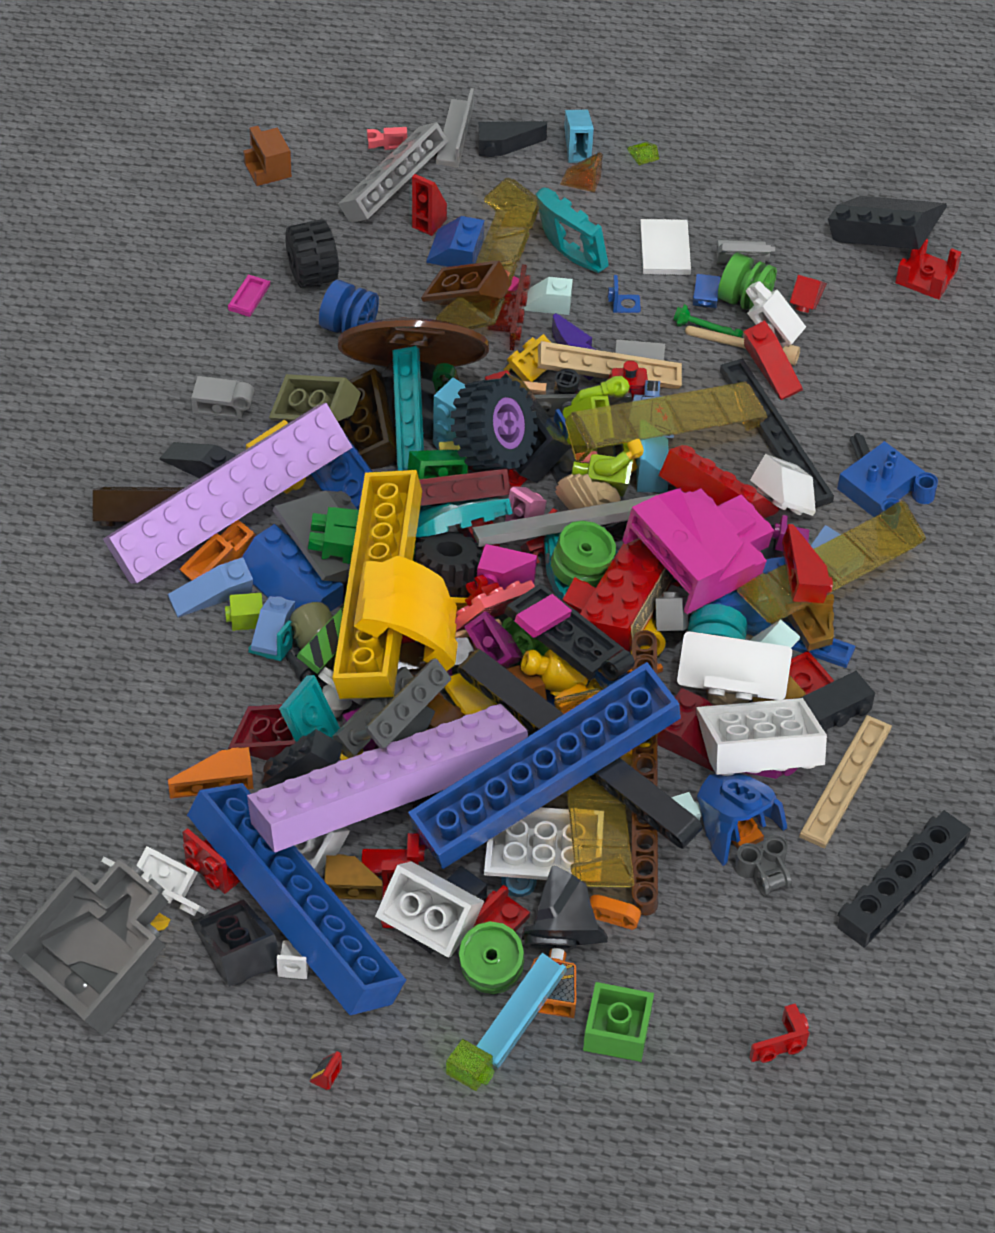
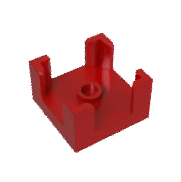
M926 239L919 250H911V255L907 262L905 258L901 260L895 283L940 300L958 271L962 252L951 248L948 260L945 261L926 253L928 239Z

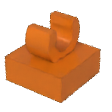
M753 818L738 821L737 826L741 841L738 843L732 841L737 849L745 843L757 844L763 841L764 835L758 829Z

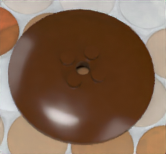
M402 317L371 321L352 327L342 332L338 337V349L342 354L353 360L380 367H387L392 361V350L413 346L419 348L420 361L434 364L435 366L440 363H447L454 367L468 365L483 359L489 352V341L480 333L455 323L425 318Z

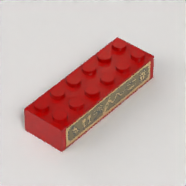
M640 538L627 544L623 543L580 614L622 646L624 650L631 653L633 636L645 629L656 610V598L663 596V592L668 590L674 576Z

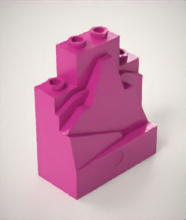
M679 488L656 495L633 506L622 541L624 544H627L638 538L642 540L689 593L684 612L689 614L760 578L767 561L760 551L769 547L774 529L742 494L717 506L713 499L702 489L684 493Z

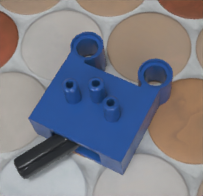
M855 433L854 436L850 437V444L857 462L840 473L837 489L877 519L882 528L894 530L900 526L904 505L899 499L912 491L913 499L920 504L933 502L938 485V479L934 474L922 470L885 441L870 451L863 435Z

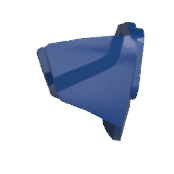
M734 773L731 776L711 774L704 781L698 792L697 797L705 833L710 841L711 851L722 866L728 862L730 842L735 841L738 843L741 841L737 826L738 821L749 820L754 817L763 828L766 826L764 818L766 816L771 818L783 831L787 829L782 802L776 799L774 791L769 786L750 776L741 773Z

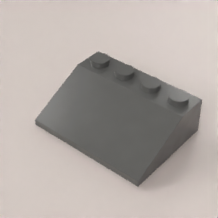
M326 490L274 506L273 512L323 581L348 582L350 564L343 563V557L330 555L329 558L322 559V551L308 550L310 532L325 534V532L311 531L313 513L327 515L328 507L357 510L351 502L350 496L343 491Z

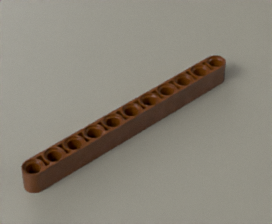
M642 630L633 636L632 656L635 664L632 671L648 662L657 674V639L651 631ZM641 646H649L650 648H648V649H641L640 647H641ZM657 733L643 742L651 744L649 747L638 745L632 749V767L658 787ZM641 768L651 769V771L646 773L640 772L639 770ZM632 812V904L639 908L641 915L647 916L655 913L658 908V831L648 823H640L639 820L641 818ZM649 844L651 848L644 850L639 848V846ZM642 870H649L652 872L647 876L639 874V872ZM642 896H649L652 898L649 902H641L640 900H638Z

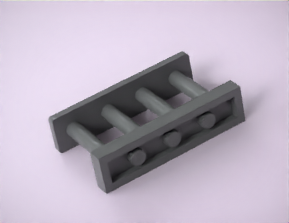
M436 658L430 660L415 677H413L406 666L397 670L394 697L370 698L332 738L343 744L342 750L348 758L355 757L371 739L375 741L380 749L386 748L450 682L451 677Z

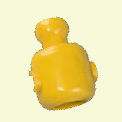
M529 650L525 652L522 658L521 670L523 673L530 676L539 675L545 684V689L549 690L550 694L558 696L563 690H569L581 682L585 686L588 683V679L552 650H548L544 656L536 650Z

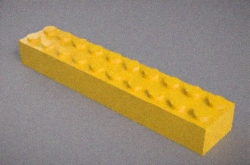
M417 470L365 473L332 678L339 699L394 697L402 633L389 627L376 638L354 627L363 563L365 561L384 562L395 556H401L413 561L422 498V488Z

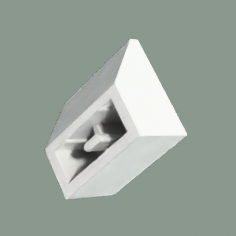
M765 454L750 479L751 482L758 486L756 490L766 497H772L774 499L772 503L783 510H786L788 507V509L798 515L806 513L813 516L816 512L813 477L793 463Z

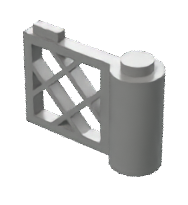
M718 240L716 250L717 264H728L731 257L737 252L753 258L754 265L759 261L765 263V261L770 260V253L775 252V247L766 245L765 241Z

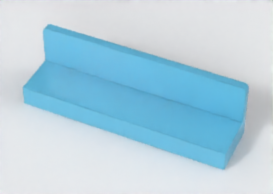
M542 953L475 1047L474 1052L499 1068L567 972L566 966L563 964L559 965Z

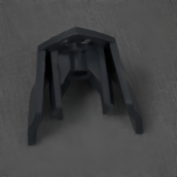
M552 866L538 904L534 924L523 928L522 940H524V945L532 948L574 949L577 945L607 943L608 936L606 932L597 925L586 883L558 866Z

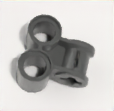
M769 835L763 840L761 849L752 843L741 845L737 849L734 867L736 873L743 878L754 877L756 885L763 896L769 895L770 891L781 887L785 889L792 886L791 876L785 865L788 849L787 841L780 835Z

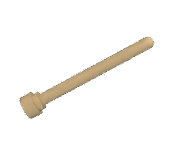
M687 326L685 328L687 335L746 349L744 347V338L694 326ZM794 345L784 346L782 349L790 364L795 366L799 358L800 347Z

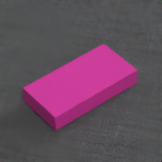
M248 274L229 303L228 310L250 317L270 287V281Z
M551 594L517 614L514 622L535 638L569 618L572 610L555 595Z

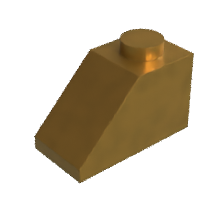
M344 854L326 855L325 883L339 899L382 900V880L358 858Z

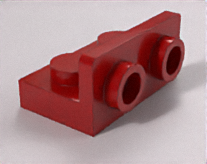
M503 885L498 891L494 890L488 895L473 927L491 921L503 923L516 932L530 918V912L508 896L509 888Z

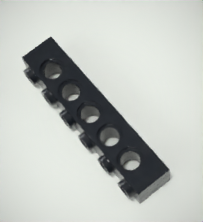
M945 810L937 817L932 816L926 823L924 830L920 834L915 833L909 840L907 847L903 851L898 850L894 854L890 865L886 869L880 868L874 875L873 882L869 886L863 885L857 892L855 900L851 904L847 902L841 907L837 915L839 917L837 928L865 948L967 844L971 828Z

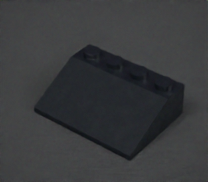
M859 196L838 204L828 217L832 239L838 242L919 250L947 208L946 203Z

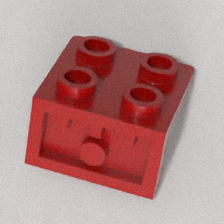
M188 828L182 832L186 866L202 874L211 889L216 890L218 888L226 894L240 882L238 877L227 866L226 860L216 852L207 839L202 841Z

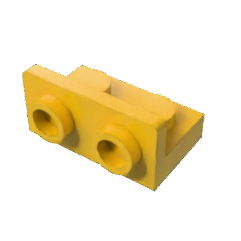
M544 334L537 340L532 337L522 346L524 350L521 353L517 350L507 359L509 364L503 370H508L509 372L513 369L522 381L534 382L547 371V369L538 368V345L541 341L551 342Z

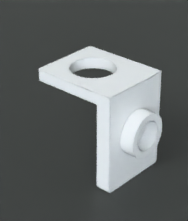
M283 940L281 955H277L278 977L307 979L309 969L307 958L302 957L290 941Z

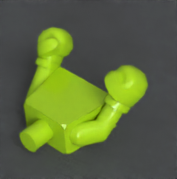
M614 376L598 386L579 391L571 401V405L563 410V416L570 426L567 438L569 444H576L578 450L582 452L597 451L596 444L614 439L608 396L616 398L625 396L630 388L628 380L623 376ZM631 440L621 441L623 442L625 453L629 452L627 444Z

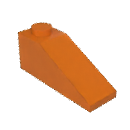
M249 747L221 750L168 779L170 799L197 796L199 790L243 783L247 789H254Z

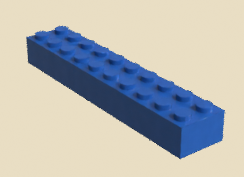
M648 662L409 811L408 814L412 826L441 868L444 869L681 719L679 703Z
M239 783L199 790L187 816L216 852L226 860L227 866L238 877L244 887L247 888L302 957L307 958L309 967L321 979L347 1013L351 1016L392 1005L406 982V978L295 845L278 852H274L251 824L247 795L251 793L244 784Z

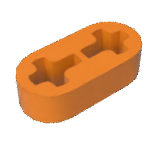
M592 895L589 898L596 920L631 930L637 927L641 911L635 905L602 895Z

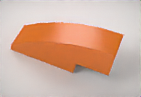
M237 520L221 535L214 534L179 570L192 581L219 565L242 558L256 535L241 521Z

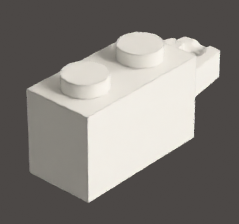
M760 281L751 284L746 289V292L754 306L747 314L756 325L765 320L782 348L793 344L806 328L804 323L778 290L771 292Z

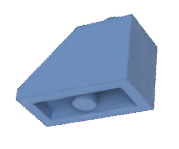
M272 596L267 599L260 610L251 650L277 655V633L290 619L292 612L295 610V601Z

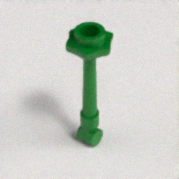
M685 304L683 308L678 307L674 315L673 321L677 322V326H682L689 321L715 332L740 338L743 336L741 329L732 330V328L727 326L723 327L690 316L688 306Z

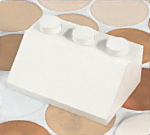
M410 861L397 865L375 917L449 958L461 944L466 933L473 928L484 901Z

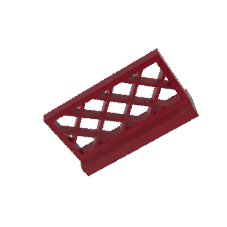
M507 469L419 479L422 488L420 506L506 496L510 493Z

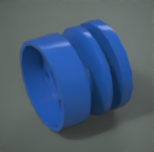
M335 280L327 289L319 311V325L321 328L339 333L341 330L344 332L352 327L375 321L379 307V296L377 293L367 291L364 288L356 290L355 286L348 282Z

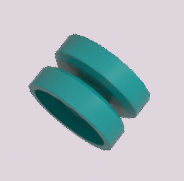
M708 604L691 613L687 630L688 632L745 640L747 621L741 612L730 606Z

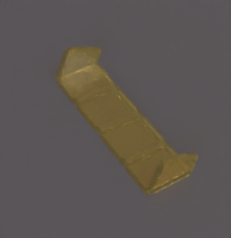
M505 178L485 195L484 202L495 209L496 213L476 263L500 260L512 282L517 268L516 262L521 258L530 235L528 231L533 227L539 210L536 195L516 180ZM458 297L437 314L436 320L455 323L471 330L494 325L505 298L503 297L497 301L486 300L479 303H469L464 298Z
M746 382L576 411L566 418L565 424L575 459L580 462L596 448L629 443L635 439L645 440L672 434L676 435L742 422L746 431H749L762 423L767 418V414L751 386Z
M901 500L876 517L814 548V550L827 565L828 575L833 580L831 591L833 592L923 543L926 537L906 502ZM786 564L767 574L762 573L737 589L738 593L771 624L811 604L810 602L792 601Z
M595 688L557 698L554 701L555 707L565 714L602 691V689ZM588 777L567 790L574 863L570 866L571 873L585 882L587 886H634L626 806Z

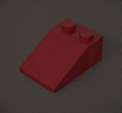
M681 688L675 697L680 706L681 719L658 733V746L715 772L709 762L696 712L697 707L713 705L705 698Z
M282 704L248 706L228 749L249 747L250 756L267 761L269 758H273L281 753L284 748L296 743L279 710Z

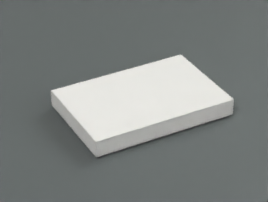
M640 219L643 274L690 275L688 221Z

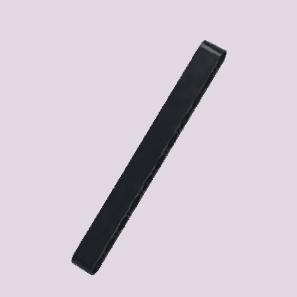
M477 648L457 667L460 675L496 705L502 704L532 733L537 732L564 715L481 649ZM620 757L589 776L595 783L681 849H684L703 829L701 822L692 813Z

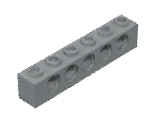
M437 122L419 126L338 203L348 221L353 223L370 218L448 142Z

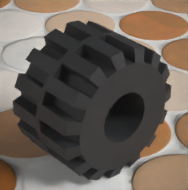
M324 219L288 226L285 235L286 251L293 277L299 287L304 288L337 280L339 274L338 253L332 231Z
M448 531L429 537H422L415 546L414 562L425 566L442 577L450 597L468 598L472 595L468 592L466 584L474 581L477 585L475 577H477V568L483 553L482 547L475 543V539L464 537V534L458 532L454 534Z

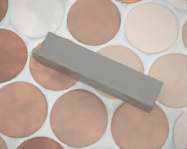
M474 88L470 89L468 101L451 99L443 130L448 142L438 151L436 165L459 167L474 108Z

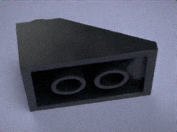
M392 359L382 372L392 427L396 429ZM420 361L423 437L433 439L434 395L436 392L432 377L435 365Z
M244 899L191 921L219 975L229 987L242 984L247 979L260 973L270 972L277 966V955H280L275 935Z

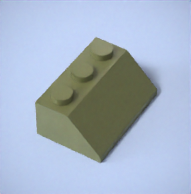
M286 374L269 419L292 422L317 405L327 403L338 422L353 415L361 392L345 377Z

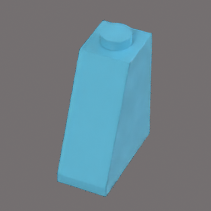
M565 110L564 128L568 163H589L592 158L593 124L589 111Z

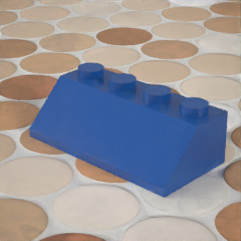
M275 524L255 536L242 556L253 578V585L267 598L270 596L283 597L286 600L295 601V609L306 603L321 602L328 606L330 612L344 603L343 584L336 581H323L296 542Z

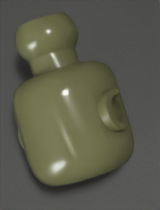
M306 603L292 612L289 621H292L291 626L294 639H296L300 650L331 620V612L324 603ZM336 655L325 667L330 668L335 665Z

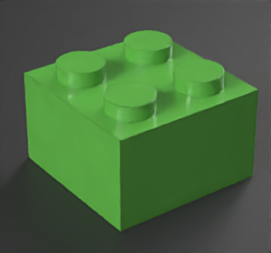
M596 982L585 1029L583 1051L642 1062L654 993Z

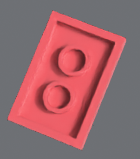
M532 580L522 584L520 581H516L507 586L505 590L503 587H499L489 593V596L483 593L472 599L473 605L466 606L456 612V632L465 629V625L485 611L493 618L505 614L504 612L508 604L535 587Z

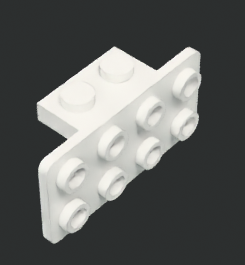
M686 632L683 638L677 682L681 686L709 690L708 694L725 696L726 692L736 694L735 698L742 700H752V697L784 700L792 649L788 646Z

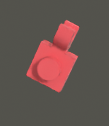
M407 127L384 128V133L376 129H367L368 149L384 146V150L396 149L407 139Z

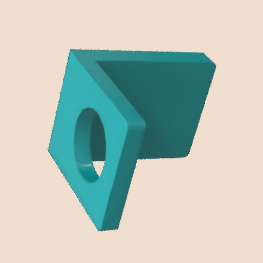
M288 620L277 633V655L251 650V645L248 647V652L281 661L293 647L292 621Z

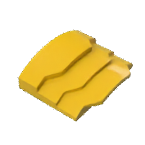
M395 556L384 562L365 561L363 563L354 627L376 638L390 627L424 644L423 661L428 663L436 658L447 672L456 662L458 642L455 639L457 626L455 618L457 606L451 599L443 578L425 566L401 556Z

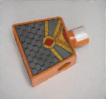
M551 949L548 957L559 965H565L567 972L541 1007L539 1013L575 1018L576 965L565 962L567 954L562 949ZM538 958L534 959L532 966L535 964Z

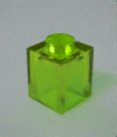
M462 1039L446 1060V1074L477 1091L481 1084L487 1085L493 1077V1056Z

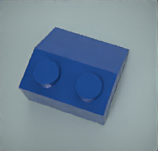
M460 216L439 228L426 263L446 267L475 264L484 240V220Z

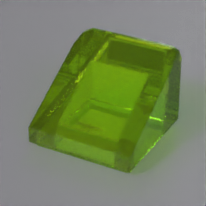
M646 141L627 148L639 166L659 160L657 145Z

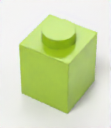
M262 593L230 595V606H225L226 622H232V631L256 629L260 610L263 607Z

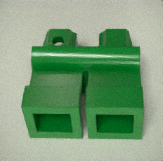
M328 507L327 515L313 513L311 531L325 532V534L310 532L308 550L322 551V559H327L330 555L343 557V563L351 564L359 510Z

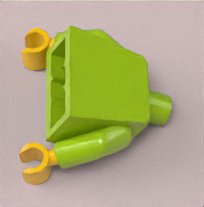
M635 439L627 444L629 452L625 453L623 451L616 457L591 454L589 463L574 461L571 474H588L592 482H606L617 489L620 497H624L629 485L630 475L637 469L634 458H639L643 455V445L640 439Z

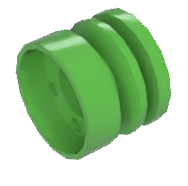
M738 252L735 253L729 260L718 287V299L736 305L741 299V308L745 310L751 309L754 304L748 296L746 289L751 284L760 281L772 292L777 275L776 267L766 266L761 261L754 266L753 258Z

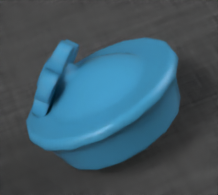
M501 877L502 886L508 887V894L515 897L531 894L537 883L536 879Z

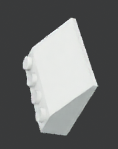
M803 698L697 707L696 709L709 762L716 775L731 776L734 773H759L764 770L785 771L788 768L797 767L810 769L815 766L825 765L827 735Z
M540 807L487 841L484 875L547 880L551 867L558 866L585 883L599 884L604 812Z

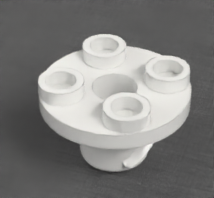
M324 667L318 675L319 678L328 684L324 686L322 691L335 718L340 717L342 712L352 705V700L363 706L369 699H339L332 679L333 671Z

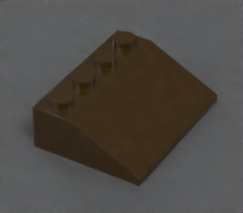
M373 368L349 380L361 392L353 415L338 421V423L371 469H378L397 461L396 429L392 427L383 377Z

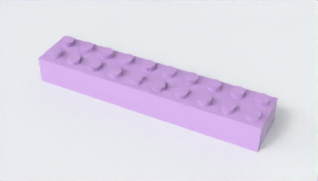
M327 403L317 405L106 536L103 540L131 584L138 583L352 448V445Z
M502 704L490 706L485 710L465 715L452 722L440 724L438 727L391 742L386 748L365 751L358 756L338 761L333 765L313 770L308 774L288 779L283 783L263 788L258 792L247 795L251 824L274 852H278L442 791L527 738L528 732Z

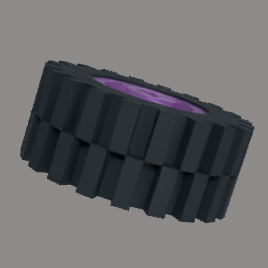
M512 378L473 381L466 384L465 388L460 389L458 392L460 398L454 399L453 405L456 407V410L451 411V418L455 419V424L451 425V432L456 433V438L453 439L455 446H460L458 450L459 456L466 457L464 463L468 466H473V469L476 471L518 468L520 464H525L528 461L526 456H531L533 453L530 446L536 445L537 438L533 437V432H538V425L533 423V418H537L536 411H531L530 406L533 405V401L531 398L525 397L528 393L527 390L519 388L520 383L512 381Z

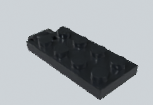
M540 583L508 604L504 613L515 621L517 614L549 595L555 594ZM556 596L572 610L570 617L535 638L590 681L595 678L596 671L602 673L606 679L615 681L634 667L635 661L629 651L624 650L622 646Z

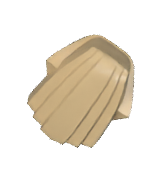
M588 474L565 476L558 482L559 485L555 491L569 510L621 500L616 488L606 482H592Z

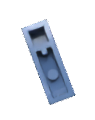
M242 557L211 569L169 593L168 598L177 617H181L230 600V595L251 593L253 578Z

